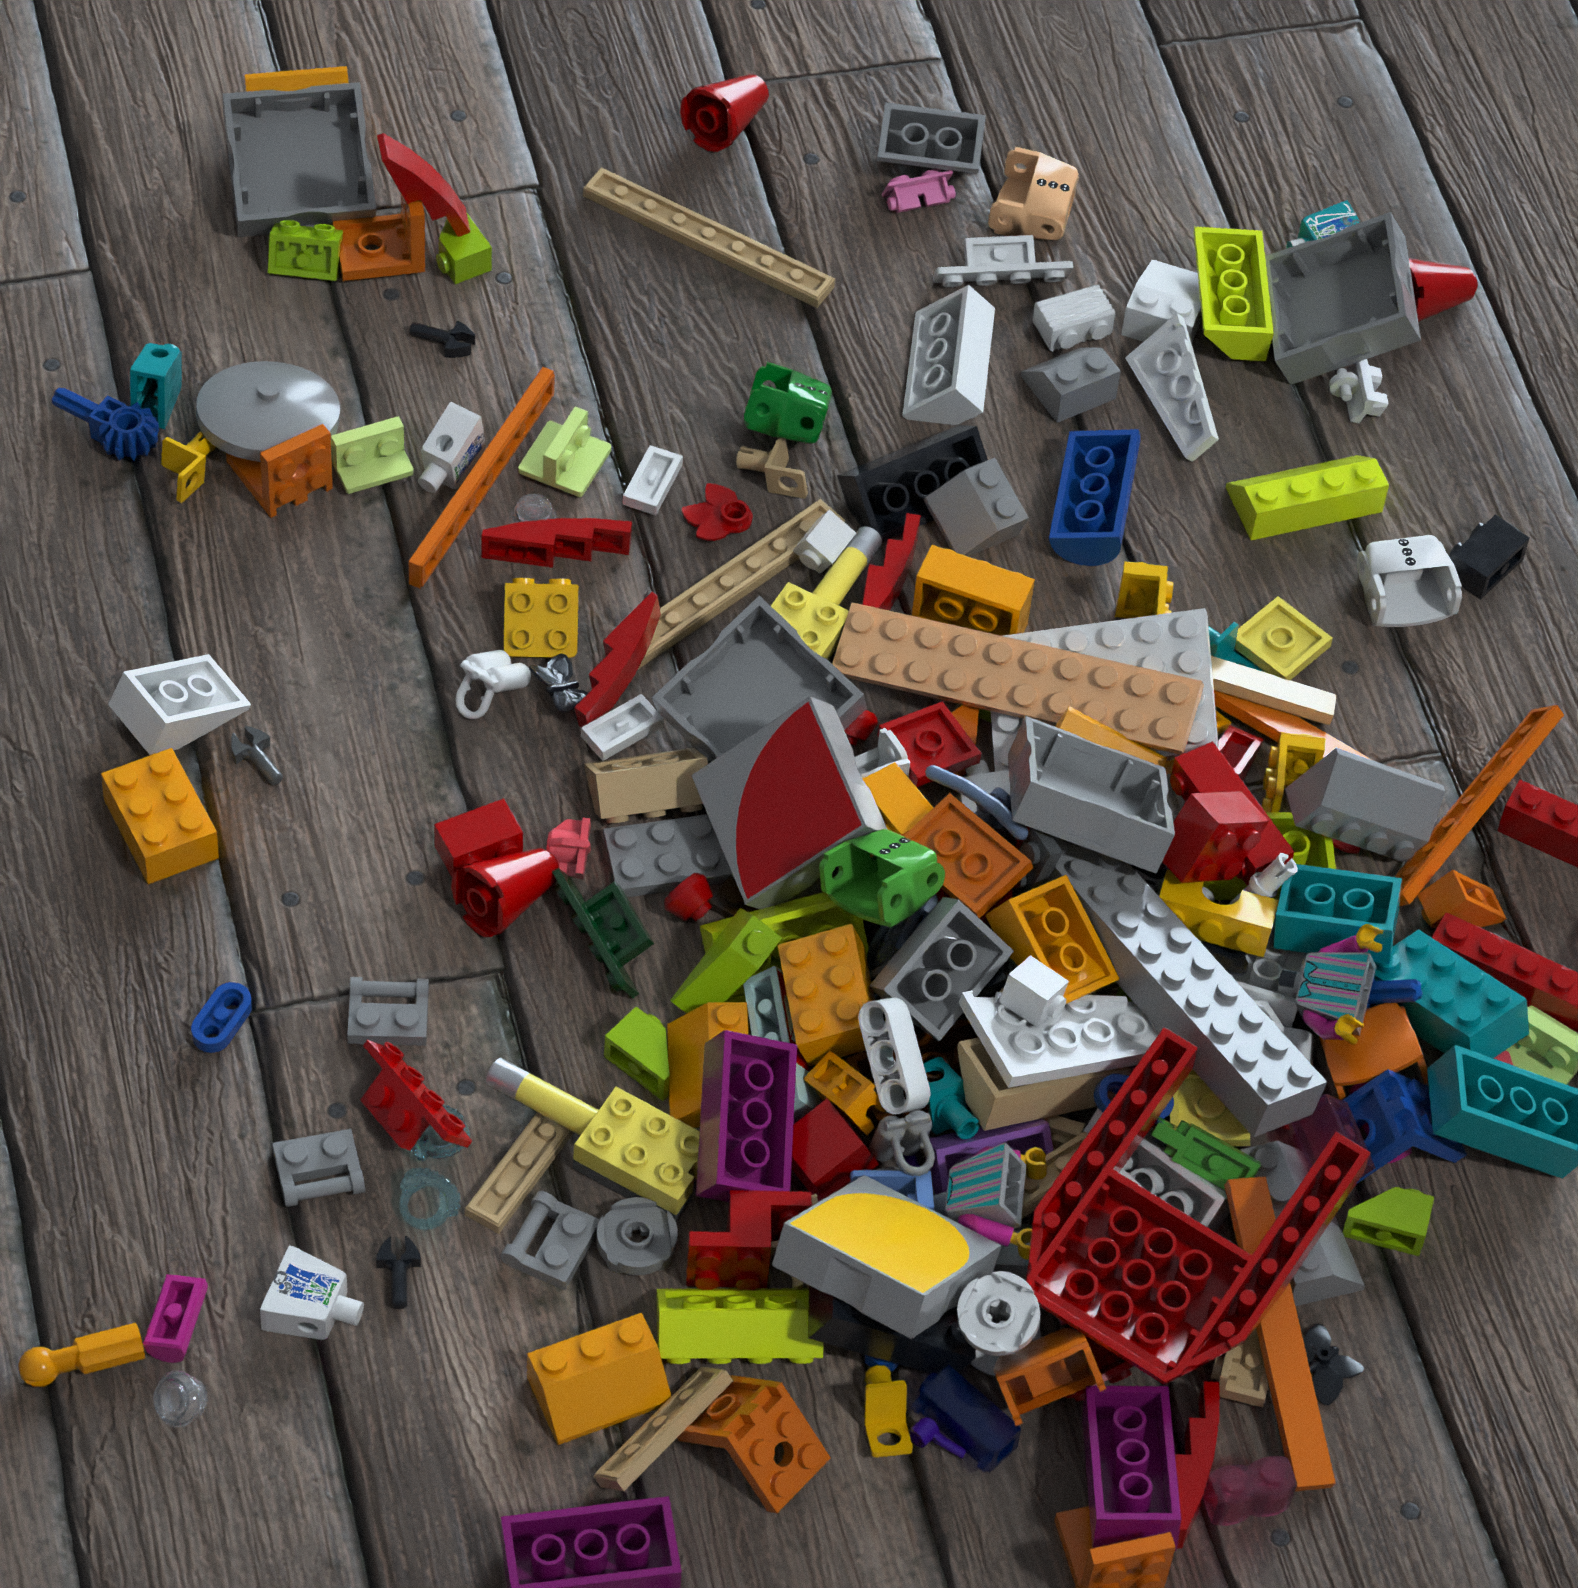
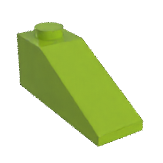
M740 908L670 1001L686 1014L708 1002H725L762 966L782 937L754 915Z

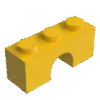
M1171 870L1166 871L1159 897L1198 940L1264 958L1279 900L1242 890L1237 902L1230 905L1217 904L1207 899L1203 894L1202 887L1204 881L1181 883Z

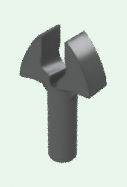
M245 726V736L253 744L251 747L248 744H242L239 738L232 733L231 748L234 763L238 764L245 759L251 760L271 785L279 784L283 779V775L263 752V749L270 747V736L261 730Z

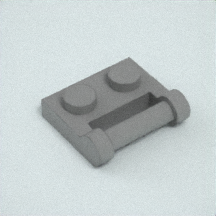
M351 977L348 1044H364L367 1040L382 1045L385 1042H389L393 1045L426 1046L429 979L417 978V982L363 981V977ZM362 996L415 997L416 1004L362 1003Z
M352 1129L272 1143L285 1207L296 1206L298 1201L349 1191H352L353 1195L365 1193L363 1173L360 1168ZM348 1172V1176H342L300 1185L294 1184V1182Z
M537 1191L531 1201V1211L512 1244L505 1246L500 1258L506 1265L566 1290L597 1235V1226L600 1219L557 1201L548 1192ZM547 1216L554 1219L555 1222L535 1257L526 1254L525 1251L544 1218Z

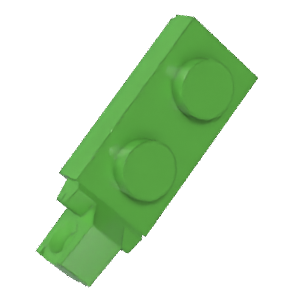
M1159 1117L1151 1130L1153 1137L1167 1144L1164 1152L1172 1157V1161L1225 1190L1224 1184L1228 1179L1252 1178L1261 1166L1260 1161L1198 1126L1181 1120L1177 1127Z

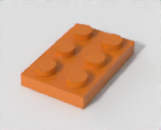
M951 793L904 835V837L928 847L936 853L937 862L945 870V880L941 889L951 898L959 899L979 919L1033 869L1029 858Z

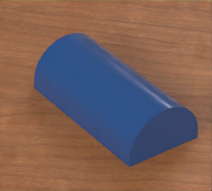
M1139 429L1069 432L1049 534L1051 547L1063 559L1078 565L1098 566L1111 562L1120 553L1141 441Z

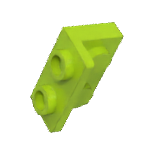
M283 220L280 223H275L269 235L268 273L337 281L339 277L340 243L343 239V231L336 230L334 226L329 224H317L314 227L300 226L299 222L293 220Z

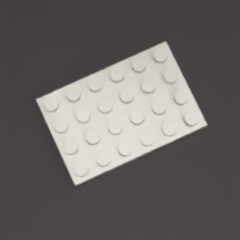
M1205 608L1003 635L1013 639L1201 680L1204 688L1184 753L1212 741L1219 749L1208 616ZM991 711L995 771H1009L1008 753L1024 719ZM1150 748L1167 757V761L1174 760L1175 757L1179 756V754Z

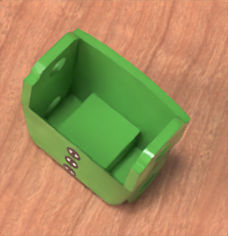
M881 829L839 844L824 853V859L819 865L821 889L824 893L828 894V897L836 905L859 918L892 927L913 915L940 890L945 880L944 867L937 862V855L932 849L889 829ZM838 866V874L832 878L833 870Z

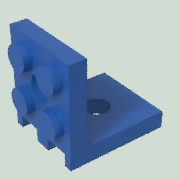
M1389 1069L1315 1119L1326 1145L1335 1132H1338L1371 1152L1365 1171L1356 1184L1412 1146L1453 1163L1467 1155L1461 1143L1433 1134L1429 1086ZM1368 1123L1369 1134L1364 1141L1359 1142V1129L1362 1125Z

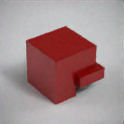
M828 1098L793 1125L791 1169L812 1195L817 1194L818 1202L850 1183L851 1171L872 1170L879 1164Z

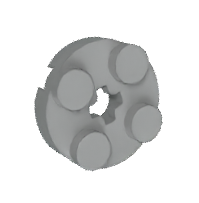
M641 1197L626 1198L613 1204L611 1210L604 1217L602 1215L597 1226V1248L601 1257L607 1262L609 1270L616 1274L646 1275L667 1268L671 1262V1257L676 1251L678 1236L677 1224L671 1213L667 1210L666 1214L662 1209L656 1207L657 1202ZM633 1230H640L641 1236H648L647 1239L639 1243L633 1242L627 1237H631Z

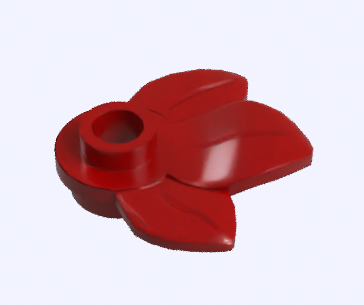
M707 483L705 487L706 502L682 507L681 513L685 520L692 526L698 527L696 537L706 541H716L723 539L730 533L744 532L750 528L753 521V514L749 506L744 501L738 500L734 491L712 483Z

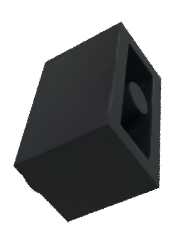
M1496 514L1485 524L1479 523L1472 531L1470 538L1464 544L1461 542L1457 543L1449 554L1462 587L1481 600L1523 561L1530 537Z

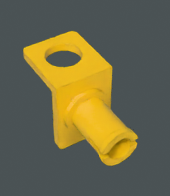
M201 431L187 445L169 437L162 441L161 464L163 467L179 474L177 478L176 501L183 503L204 483L206 455L211 453L216 447L204 437ZM189 479V480H191V482H190V484H189V485L187 486V488H186V483H187V480Z
M883 1365L873 1366L865 1373L867 1385L865 1386L864 1427L871 1455L875 1458L911 1454L913 1448L906 1423V1382L904 1380L892 1381L890 1369ZM884 1433H894L901 1440L899 1443L890 1446L880 1443L877 1438Z

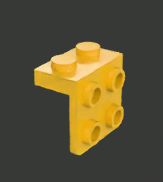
M1124 561L1115 617L1129 619L1171 613L1169 604H1165H1171L1173 594V582L1167 581L1168 566Z
M513 578L512 583H505L504 651L509 657L552 658L559 654H565L568 658L575 657L578 644L579 585L571 584L570 579H549V584H534L535 579Z
M1281 732L1278 747L1271 746L1268 768H1265L1263 790H1266V794L1261 805L1265 812H1279L1284 789L1323 759L1326 738L1313 737L1309 734Z

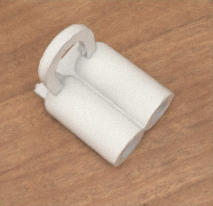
M503 650L472 654L460 665L466 675L456 693V707L463 717L479 719L487 712L494 693L526 687L530 683L531 672L523 663L511 664L509 655ZM480 679L484 682L487 689L485 695L481 697L482 702L479 709L472 712L466 708L464 697L466 692L471 689L470 684L472 680Z

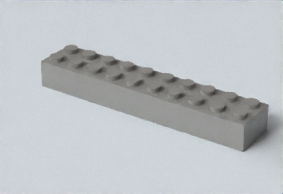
M1053 836L1063 853L1046 883L1067 874L1120 978L1116 983L1160 1032L1165 1027L1198 1047L1193 1070L1253 1137L1312 1115L1327 1081L1129 863Z

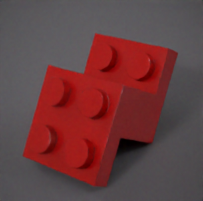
M730 1190L727 1232L689 1231L686 1287H697L702 1290H712L717 1287H731L740 1290L767 1288L771 1242L779 1241L783 1225L786 1221L812 1206L811 1192Z

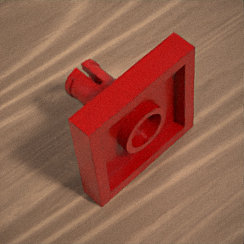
M943 701L879 725L878 737L880 730L886 728L887 731L891 730L904 747L908 760L911 762L909 779L916 787L932 782L925 774L927 767L930 765H936L955 773L980 763L982 753Z

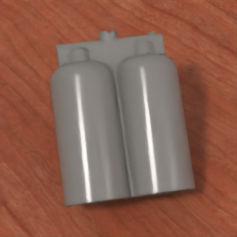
M914 1110L901 1119L896 1116L884 1117L879 1122L870 1141V1153L879 1161H888L894 1156L899 1169L908 1175L921 1176L926 1174L933 1167L935 1161L934 1150L928 1136L932 1127L930 1114L921 1110ZM921 1149H924L926 1154L924 1165L913 1167L905 1161L903 1155L913 1156Z

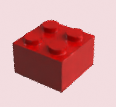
M1242 791L1191 793L1173 822L1175 836L1162 862L1181 883L1232 880L1241 871L1242 863L1251 849L1261 840V833L1269 820Z

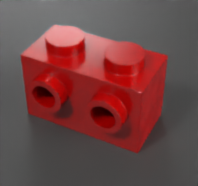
M503 798L434 824V846L451 877H453V874L464 865L523 852V831Z

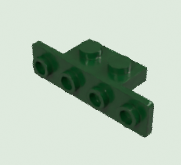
M558 867L552 872L559 883L554 888L562 901L567 906L571 904L575 910L571 917L583 934L588 932L592 939L588 946L595 958L600 963L605 961L609 968V971L605 973L606 978L617 992L624 990L632 998L639 995V992L625 970L624 965L654 945L622 888L615 881L585 901L574 881Z

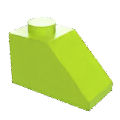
M468 213L467 217L471 233L458 237L447 219L439 236V253L436 254V262L440 271L443 274L447 273L454 284L492 271V247Z
M635 1007L605 1035L604 1057L664 1101L668 1097L670 1077L666 1028L657 1017L652 1014H646L638 1007Z
M1394 1187L1349 1209L1342 1233L1346 1238L1420 1256L1427 1234L1434 1196L1423 1194L1416 1189Z

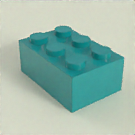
M1296 864L1298 871L1282 884L1276 912L1274 948L1304 953L1319 952L1323 947L1357 935L1358 930L1363 925L1370 924L1383 930V934H1378L1374 938L1375 942L1382 944V950L1379 953L1371 950L1365 953H1370L1374 962L1389 964L1399 913L1402 878Z

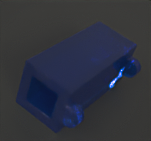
M950 1365L938 1375L936 1373L930 1374L920 1385V1396L913 1402L911 1409L916 1414L922 1413L925 1417L933 1419L945 1435L967 1450L966 1453L978 1463L977 1467L983 1473L986 1471L991 1473L1018 1448L1021 1427L1019 1425L1016 1426L1011 1418Z

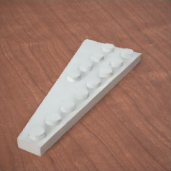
M972 991L962 992L959 1000L960 1007L1008 1088L1137 1065L1160 1033L1134 1002H1128L1126 996L1085 995L1066 1004L1056 1018L1049 1017L1038 1028L1001 1004L999 1000L1002 992H996L995 998L973 997ZM1253 1000L1273 1023L1284 1032V1026L1267 1001Z

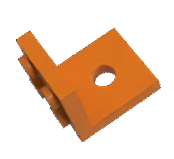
M401 194V214L333 221L335 229L343 231L339 256L343 281L425 272V214L421 200L407 204ZM370 244L377 245L379 248L376 250H367L364 247Z
M324 424L260 452V462L242 459L226 453L227 463L270 518L277 515L276 508L291 501L295 506L308 501V493L323 487L327 492L333 489L331 433Z
M730 1375L733 1382L677 1439L682 1442L725 1448L767 1512L778 1513L831 1457L782 1382ZM781 1442L784 1447V1456L781 1462L776 1464L774 1461V1449Z
M1089 1506L1056 1513L1054 1521L1076 1588H1165L1176 1548L1171 1532L1092 1548Z

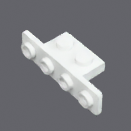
M1033 235L965 238L964 253L966 266L938 267L933 275V283H942L944 287H958L963 285V282L976 281L977 285L987 286L996 284L997 280H1010L1012 284H1024L1030 282L1032 278H1044L1045 282H1060L1070 275L1073 270V261L1036 263Z

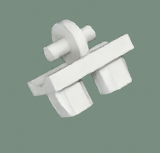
M1367 359L1356 362L1349 368L1338 369L1337 375H1334L1329 381L1330 392L1334 396L1342 397V400L1346 401L1351 422L1360 423L1366 414L1380 417L1388 406L1386 394L1374 392L1381 384V368L1369 366Z

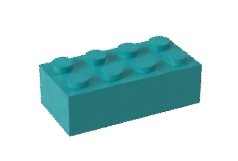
M1419 929L1392 946L1389 964L1375 962L1376 970L1373 978L1375 981L1408 979L1420 981L1423 992L1421 999L1415 1002H1401L1397 1004L1399 1006L1404 1005L1415 1034L1444 1054L1454 1045L1495 1058L1529 1035L1528 1008L1525 997Z
M1454 1045L1427 1068L1433 1134L1562 1179L1578 1166L1577 1088Z

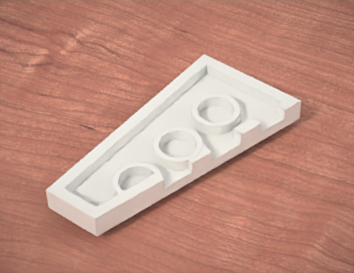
M1175 314L1126 356L1125 359L1184 457L1193 462L1219 439L1185 319L1181 315Z

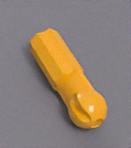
M132 1323L75 1338L72 1346L54 1351L46 1347H33L25 1351L20 1358L18 1367L21 1378L26 1384L32 1387H45L53 1383L58 1374L78 1369L85 1375L145 1359V1352L138 1325Z

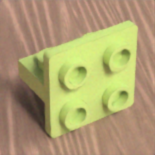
M574 407L563 425L553 421L546 423L519 464L518 473L577 497H582L610 454L611 444L590 436L591 428L587 427L588 411Z
M399 416L331 435L332 464L348 494L413 475V466L404 450V426Z
M1531 1005L1527 1007L1529 1035L1506 1049V1051L1510 1053L1513 1066L1567 1085L1578 1071V1033Z

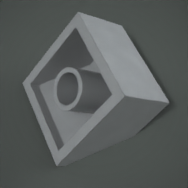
M1080 347L1021 371L1020 376L1058 423L1116 399L1121 371L1103 348Z
M995 458L962 471L924 499L950 549L965 556H971L1018 536L1029 519Z

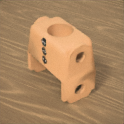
M1015 147V150L1009 151L1006 157L1005 175L1008 179L1002 186L996 202L992 203L989 227L994 230L995 234L1004 236L1033 235V239H1061L1075 197L1076 185L1079 179L1078 170L1041 152ZM1015 164H1024L1026 168L1020 169Z

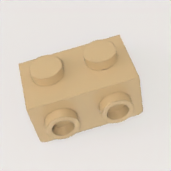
M1255 1328L1243 1344L1226 1352L1224 1356L1220 1355L1215 1358L1211 1378L1220 1382V1397L1263 1408L1269 1383Z

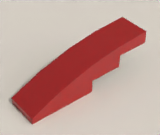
M384 133L377 135L382 162L406 203L410 204L421 200L433 221L446 216L458 237L471 233L466 207L448 182L410 148Z
M906 513L902 541L888 539L884 566L869 564L862 605L891 610L900 595L912 565L921 515Z
M555 518L518 522L483 529L481 535V558L553 568L555 557L591 562L593 551L629 555L632 521L599 518Z
M651 592L603 640L606 657L589 673L592 690L575 706L578 725L581 728L608 713L634 678L650 647L661 616L658 595L654 592Z
M1203 1381L1198 1399L1199 1418H1189L1184 1435L1185 1454H1175L1181 1513L1177 1549L1183 1548L1198 1515L1214 1460L1220 1420V1382Z

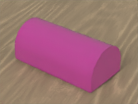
M166 1275L143 1342L145 1350L152 1357L169 1363H177L184 1360L208 1289L206 1279Z

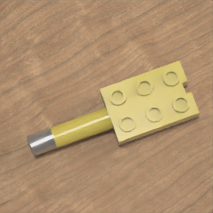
M870 527L858 529L856 535L848 543L812 593L788 582L771 605L776 612L796 629L801 639L810 649L826 658L831 664L849 610L839 606V604L882 544V538L879 533Z
M498 1058L492 1064L486 1076L487 1085L580 1135L574 1144L572 1169L626 1198L641 1197L657 1202L656 1207L662 1209L666 1214L668 1210L677 1223L692 1200L693 1186L697 1187L700 1131L617 1086L601 1108L597 1109L503 1058Z

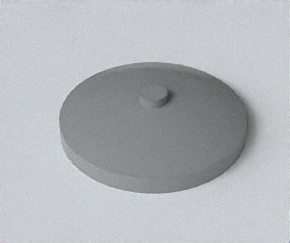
M257 361L238 364L212 376L198 393L196 419L200 431L214 446L230 455L260 462V452L321 424L325 425L331 435H335L339 426L340 403L334 389L317 374L292 364Z

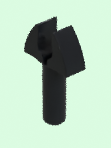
M456 321L455 327L448 331L413 322L409 328L411 336L443 344L445 346L444 357L446 358L471 355V344L475 345V333L460 321Z
M391 1236L382 1244L376 1257L377 1269L388 1268L391 1271V1306L394 1309H404L407 1307V1270L410 1267H421L420 1253L408 1236H405V1253L401 1255L400 1260H397L396 1255L391 1252Z

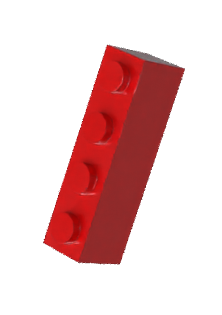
M1213 741L1174 758L1170 784L1173 791L1178 796H1182L1185 801H1187L1191 793L1242 791L1269 820L1261 833V840L1251 849L1243 861V867L1236 875L1237 878L1242 879L1248 886L1250 878L1256 872L1264 871L1280 853L1288 855V859L1283 862L1284 864L1289 862L1291 858L1293 859L1294 850Z

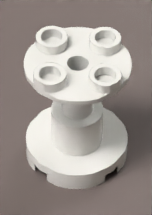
M1004 1271L991 1272V1275L983 1276L980 1279L976 1278L963 1290L958 1301L957 1314L962 1334L967 1342L976 1349V1359L970 1364L985 1374L995 1376L993 1368L998 1356L1014 1354L1027 1346L1031 1341L1041 1338L1038 1299L1029 1283L1013 1273Z

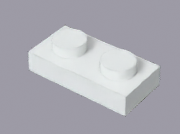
M650 445L623 495V505L656 516L682 467L683 456Z
M640 694L581 728V737L598 757L604 761L662 728L664 718Z

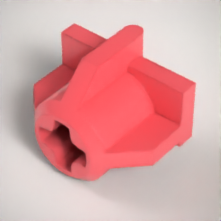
M583 817L582 821L566 819L548 834L546 851L556 857L559 868L569 877L584 879L587 855L591 852L589 842L590 818Z

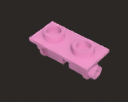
M932 169L924 172L920 177L910 179L908 175L895 177L885 187L882 197L891 196L887 198L888 209L890 211L895 210L896 213L920 209L921 204L918 196L922 195L926 207L949 203L950 199L956 196L954 186H948L947 184L953 171L941 172V169Z

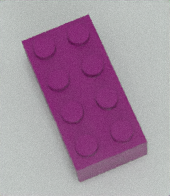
M728 1030L722 1031L705 1043L696 1196L729 1202L730 1190L790 1191L797 1059L796 1044Z
M1086 1386L1082 1424L1092 1548L1171 1532L1176 1551L1181 1513L1168 1386H1106V1390L1101 1392L1097 1386Z
M669 1496L501 1517V1547L507 1588H681L682 1571Z

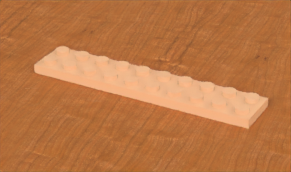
M853 602L851 603L832 662L849 679L1024 719L1027 716L1056 726L1068 706L1123 734L1129 740L1149 748L1179 755L1185 752L1204 688L1201 680Z

